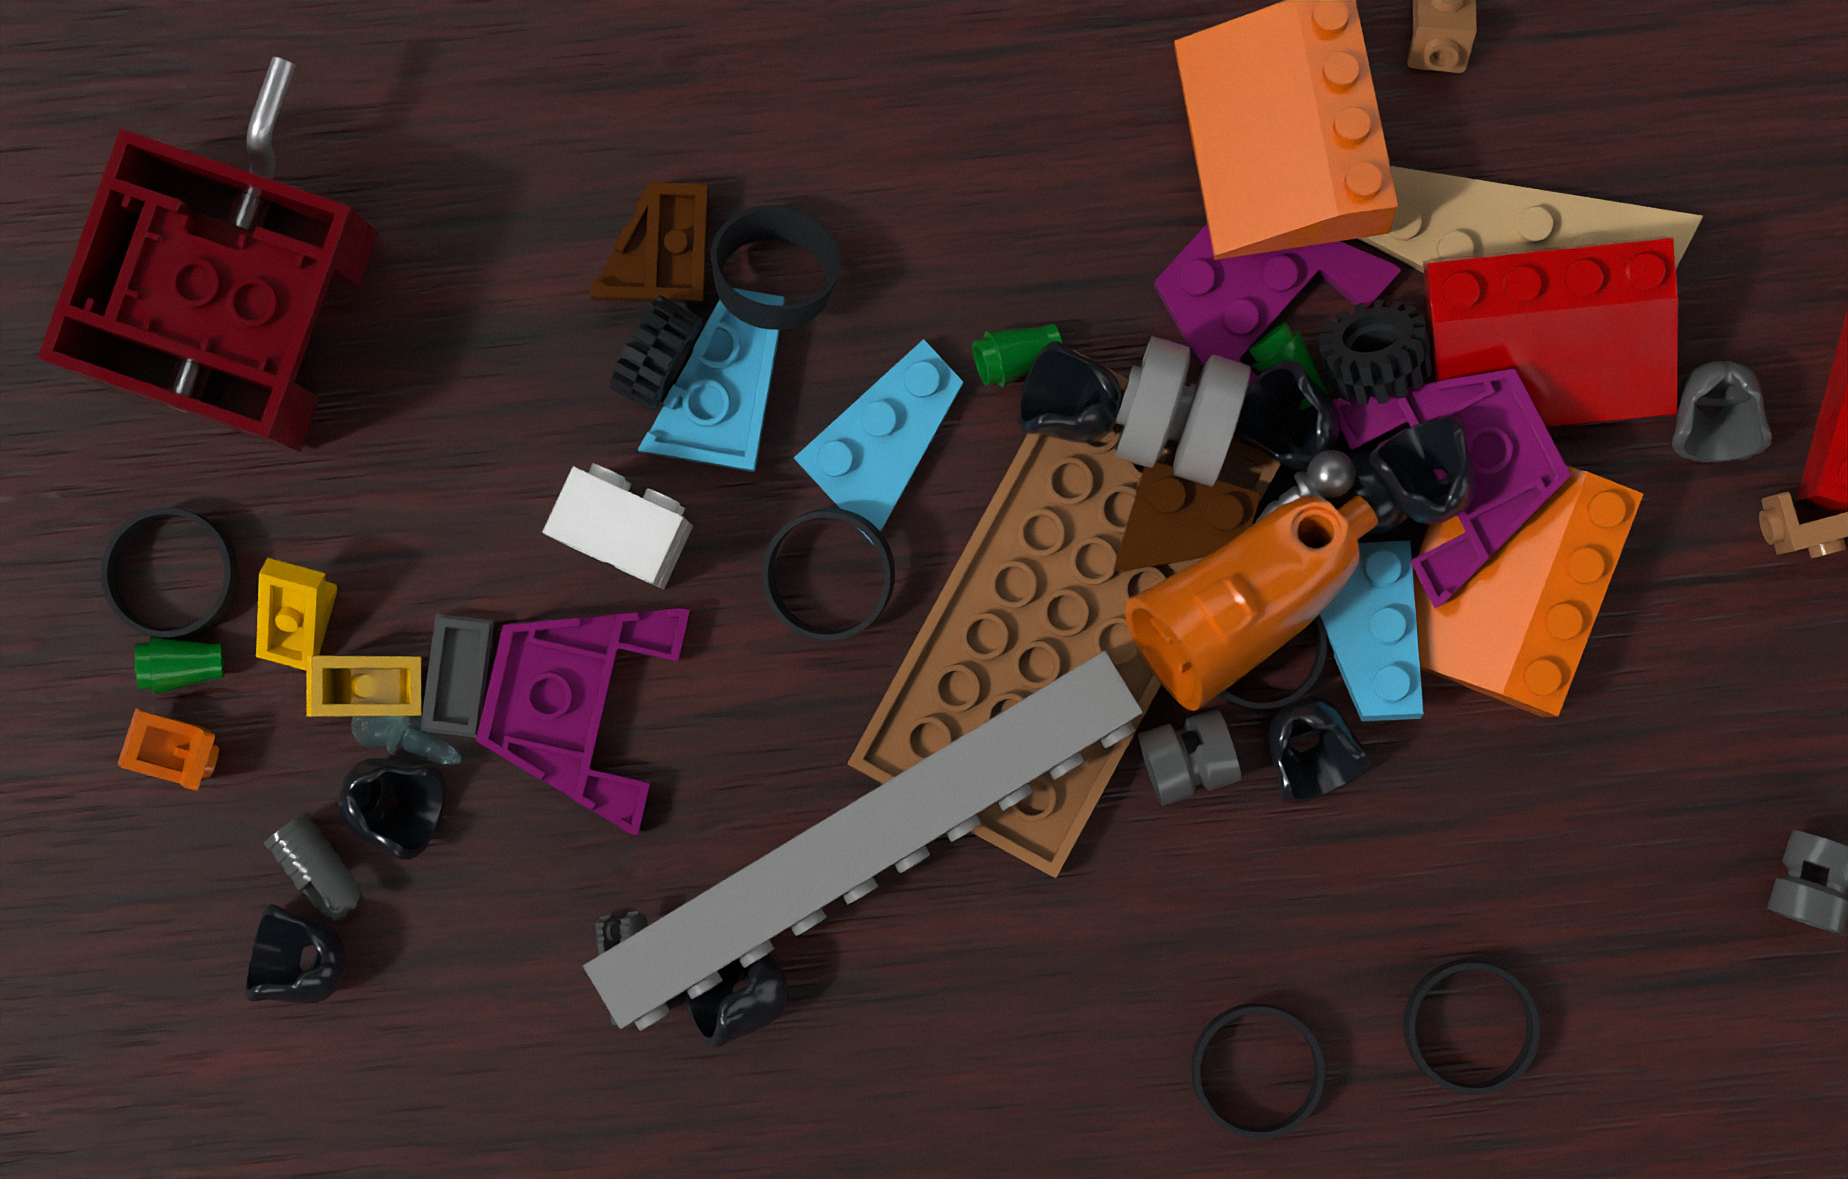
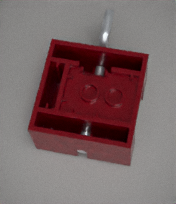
M273 57L248 127L247 151L251 158L249 172L121 128L119 129L37 359L81 378L177 411L190 413L201 419L301 453L320 397L294 383L331 278L360 287L378 232L350 206L273 180L275 155L271 147L272 134L296 67L295 64L278 57Z

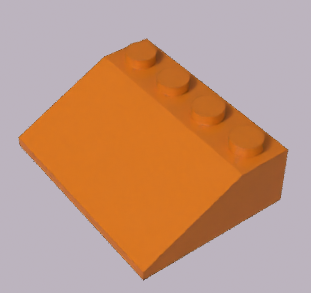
M1285 0L1174 41L1214 260L1390 233L1398 209V202L1356 0Z
M1567 466L1571 476L1443 605L1434 609L1412 567L1420 669L1541 717H1558L1643 497L1641 492ZM1458 516L1439 524H1428L1416 557L1463 534L1465 529Z

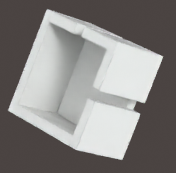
M592 463L588 473L572 467L542 533L604 563L612 564L615 568L664 590L693 528V525L682 516L685 508L680 506L679 502L647 488L643 498L628 492L632 484L626 481V478L597 464Z

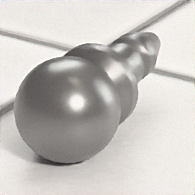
M1337 450L1320 452L1311 460L1307 472L1299 471L1294 475L1298 486H1293L1282 494L1278 501L1274 500L1268 504L1256 522L1277 507L1304 496H1319L1326 499V497L1336 498L1344 495L1351 489L1355 481L1356 472L1353 462L1346 454Z

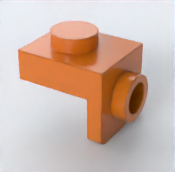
M135 708L117 765L127 770L179 783L184 788L197 791L201 779H209L217 762L219 747L213 744L215 734L205 727Z

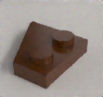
M649 182L635 206L636 212L627 226H624L613 246L614 251L598 280L595 279L590 287V298L593 301L653 302L654 299L657 300L658 296L661 295L674 303L705 304L709 210L708 184Z
M1159 462L1152 468L1144 466L1113 570L1127 572L1134 569L1174 564L1207 557L1252 526L1261 493L1216 480L1213 487L1174 476V467Z

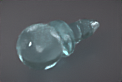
M353 716L351 730L353 736L364 747L379 749L386 746L388 753L395 756L399 747L402 746L405 751L420 757L426 756L429 761L434 763L459 764L461 761V755L445 741L438 738L432 739L431 735L417 729L410 730L408 726L411 717Z

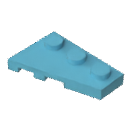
M733 288L742 296L758 303L775 306L785 305L786 300L782 296ZM719 300L692 349L693 353L676 384H673L663 402V408L651 430L646 433L638 451L656 456L755 472L780 330L762 329L749 325L731 314L721 300Z
M923 339L798 453L794 459L840 509L859 514L882 532L885 523L898 500H900L925 451L930 446L960 392L963 381ZM861 531L863 535L874 545L871 539L863 531Z
M1410 541L1358 543L1359 564L1357 569L1333 601L1320 614L1334 651V658L1361 721L1421 719L1423 715L1413 570L1410 560H1412Z

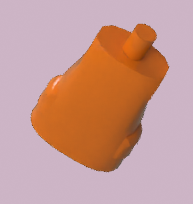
M1304 496L1277 507L1217 551L1127 600L1125 604L1126 624L1138 652L1155 677L1173 698L1186 709L1198 710L1276 652L1321 614L1357 569L1359 564L1357 540L1378 525V518L1371 506L1360 496H1355L1338 510L1330 502L1319 496Z

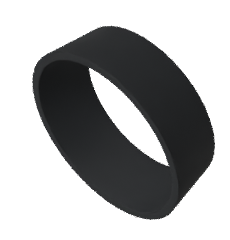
M762 205L741 211L721 226L712 243L711 262L716 291L725 308L736 318L749 325L769 330H784L801 326L818 316L830 299L841 270V252L838 242L832 232L819 219L797 208L783 205ZM778 239L797 244L810 252L823 268L826 286L817 295L797 304L783 306L766 305L752 301L736 292L726 282L721 273L729 256L743 245L758 240Z

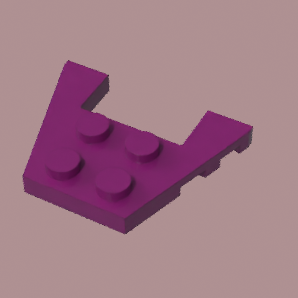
M1206 224L1155 280L1153 286L1188 347L1193 350L1203 367L1212 354L1242 363L1240 357L1315 274H1320L1353 305L1364 303L1367 309L1401 270L1395 264L1341 241L1214 260L1208 225ZM1251 370L1247 388L1258 378Z
M1515 368L1423 384L1418 389L1410 386L1407 387V396L1399 399L1395 393L1387 395L1389 402L1378 404L1377 397H1370L1368 405L1358 404L1356 396L1349 402L1341 398L1332 400L1339 412L1340 429L1351 450H1356L1407 422L1412 427L1428 419L1449 415L1459 417L1464 422L1466 442L1477 475V486L1473 500L1461 514L1457 515L1465 532L1410 560L1434 609L1443 605L1571 476ZM1433 469L1438 480L1447 477L1444 470Z
M675 608L503 625L476 742L616 824L624 831L638 835L650 782L592 770L590 766L617 650L623 649L678 662L690 610Z

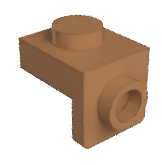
M1413 0V37L1408 52V67L1454 73L1464 72L1477 32L1476 0Z
M1788 491L1762 498L1764 510L1759 513L1760 528L1766 542L1769 545L1774 544L1777 555L1808 548L1810 557L1815 558L1847 549L1844 538L1848 537V512L1799 525L1792 498Z

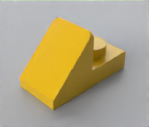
M267 558L259 572L256 657L306 671V656H319L337 594V585L325 581V573Z
M306 656L307 717L421 716V657Z

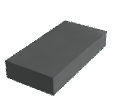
M443 614L435 615L420 731L477 738L489 687L497 627L496 621Z

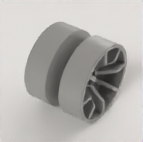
M1151 336L1141 366H1132L1122 396V404L1115 423L1122 424L1114 457L1152 468L1159 460L1167 440L1177 441L1173 463L1174 476L1213 487L1234 433L1251 367L1212 354L1205 362L1196 384L1190 383L1189 387H1187L1185 383L1190 363V347Z

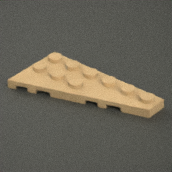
M1390 166L1398 202V209L1390 233L1357 239L1424 273L1423 261L1665 236L1674 238L1675 265L1677 268L1703 216Z

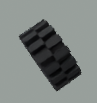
M661 295L658 296L657 300L654 299L650 304L649 310H646L641 316L639 325L635 326L631 333V339L628 344H625L621 352L623 355L617 361L614 368L615 372L610 379V389L651 412L656 410L667 397L669 389L677 382L680 371L682 372L687 364L686 360L692 354L694 343L700 336V329L704 323L703 318Z
M1374 300V308L1366 309L1364 303L1354 305L1356 313L1350 315L1346 310H1343L1336 315L1338 323L1329 321L1324 326L1325 333H1320L1319 347L1330 389L1334 394L1340 392L1341 399L1348 402L1355 395L1358 404L1368 405L1370 397H1377L1378 404L1389 402L1387 395L1395 393L1400 399L1408 395V385L1418 389L1424 384L1422 376L1429 377L1432 372L1431 364H1434L1426 322L1423 315H1419L1418 309L1412 305L1405 309L1403 302L1394 300L1390 308L1386 307L1385 300Z

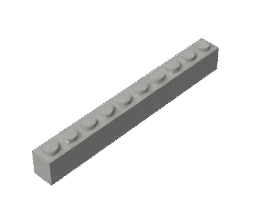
M1103 651L589 961L583 967L619 1028L621 1029L634 1021L640 1031L671 1012L665 1003L684 990L693 999L723 981L717 970L738 958L742 966L746 967L775 949L769 940L788 927H791L795 936L827 918L821 907L842 895L846 903L850 904L879 886L873 877L892 864L901 873L930 855L925 844L946 833L952 842L982 824L976 813L996 801L1003 811L1033 793L1028 782L1047 770L1053 779H1056L1084 762L1079 751L1100 739L1103 746L1108 748L1133 733L1136 729L1130 720L1143 712L1106 651Z

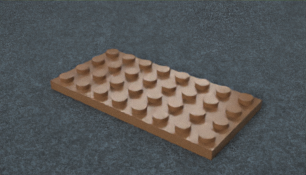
M1073 350L1074 352H1076V353H1078V354H1080V355H1082V356H1084V357H1087V356H1085V355H1083V354L1077 352L1076 350ZM1109 369L1117 378L1123 396L1128 379ZM1116 423L1106 437L1093 443H1076L1042 434H1027L847 763L849 766L884 784L1103 651H1106L1143 712L1130 720L1137 730L1161 683L1138 652L1130 636L1125 619V604L1129 598L1184 570L1203 558L1134 569L1127 572L1113 570L1144 467L1114 457L1122 424ZM1232 436L1217 480L1261 493L1260 503L1280 464L1263 452L1239 442L1236 437ZM1167 440L1157 462L1173 467L1177 441ZM1136 731L1108 748L1103 746L1100 739L1079 751L1084 759L1083 763L1056 779H1053L1047 770L1028 782L1033 793L1002 811L996 801L976 813L982 824L970 832L1046 874L1057 878Z

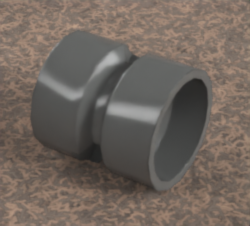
M1218 708L1186 718L1183 729L1177 730L1171 724H1166L1138 733L1145 765L1161 806L1194 796L1196 786L1203 785L1211 791L1242 781L1233 742Z
M1792 830L1782 859V863L1787 867L1788 873L1786 876L1776 878L1766 910L1842 935L1848 919V897L1846 896L1848 889V846L1816 835ZM1813 868L1829 873L1826 887L1807 881Z

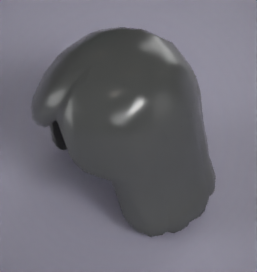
M1712 361L1695 368L1682 381L1677 396L1676 428L1672 440V448L1679 456L1699 462L1744 461L1752 458L1754 455L1765 452L1771 446L1773 436L1765 414L1763 390L1758 376L1749 367L1734 361ZM1695 405L1726 407L1713 418H1710L1695 407Z

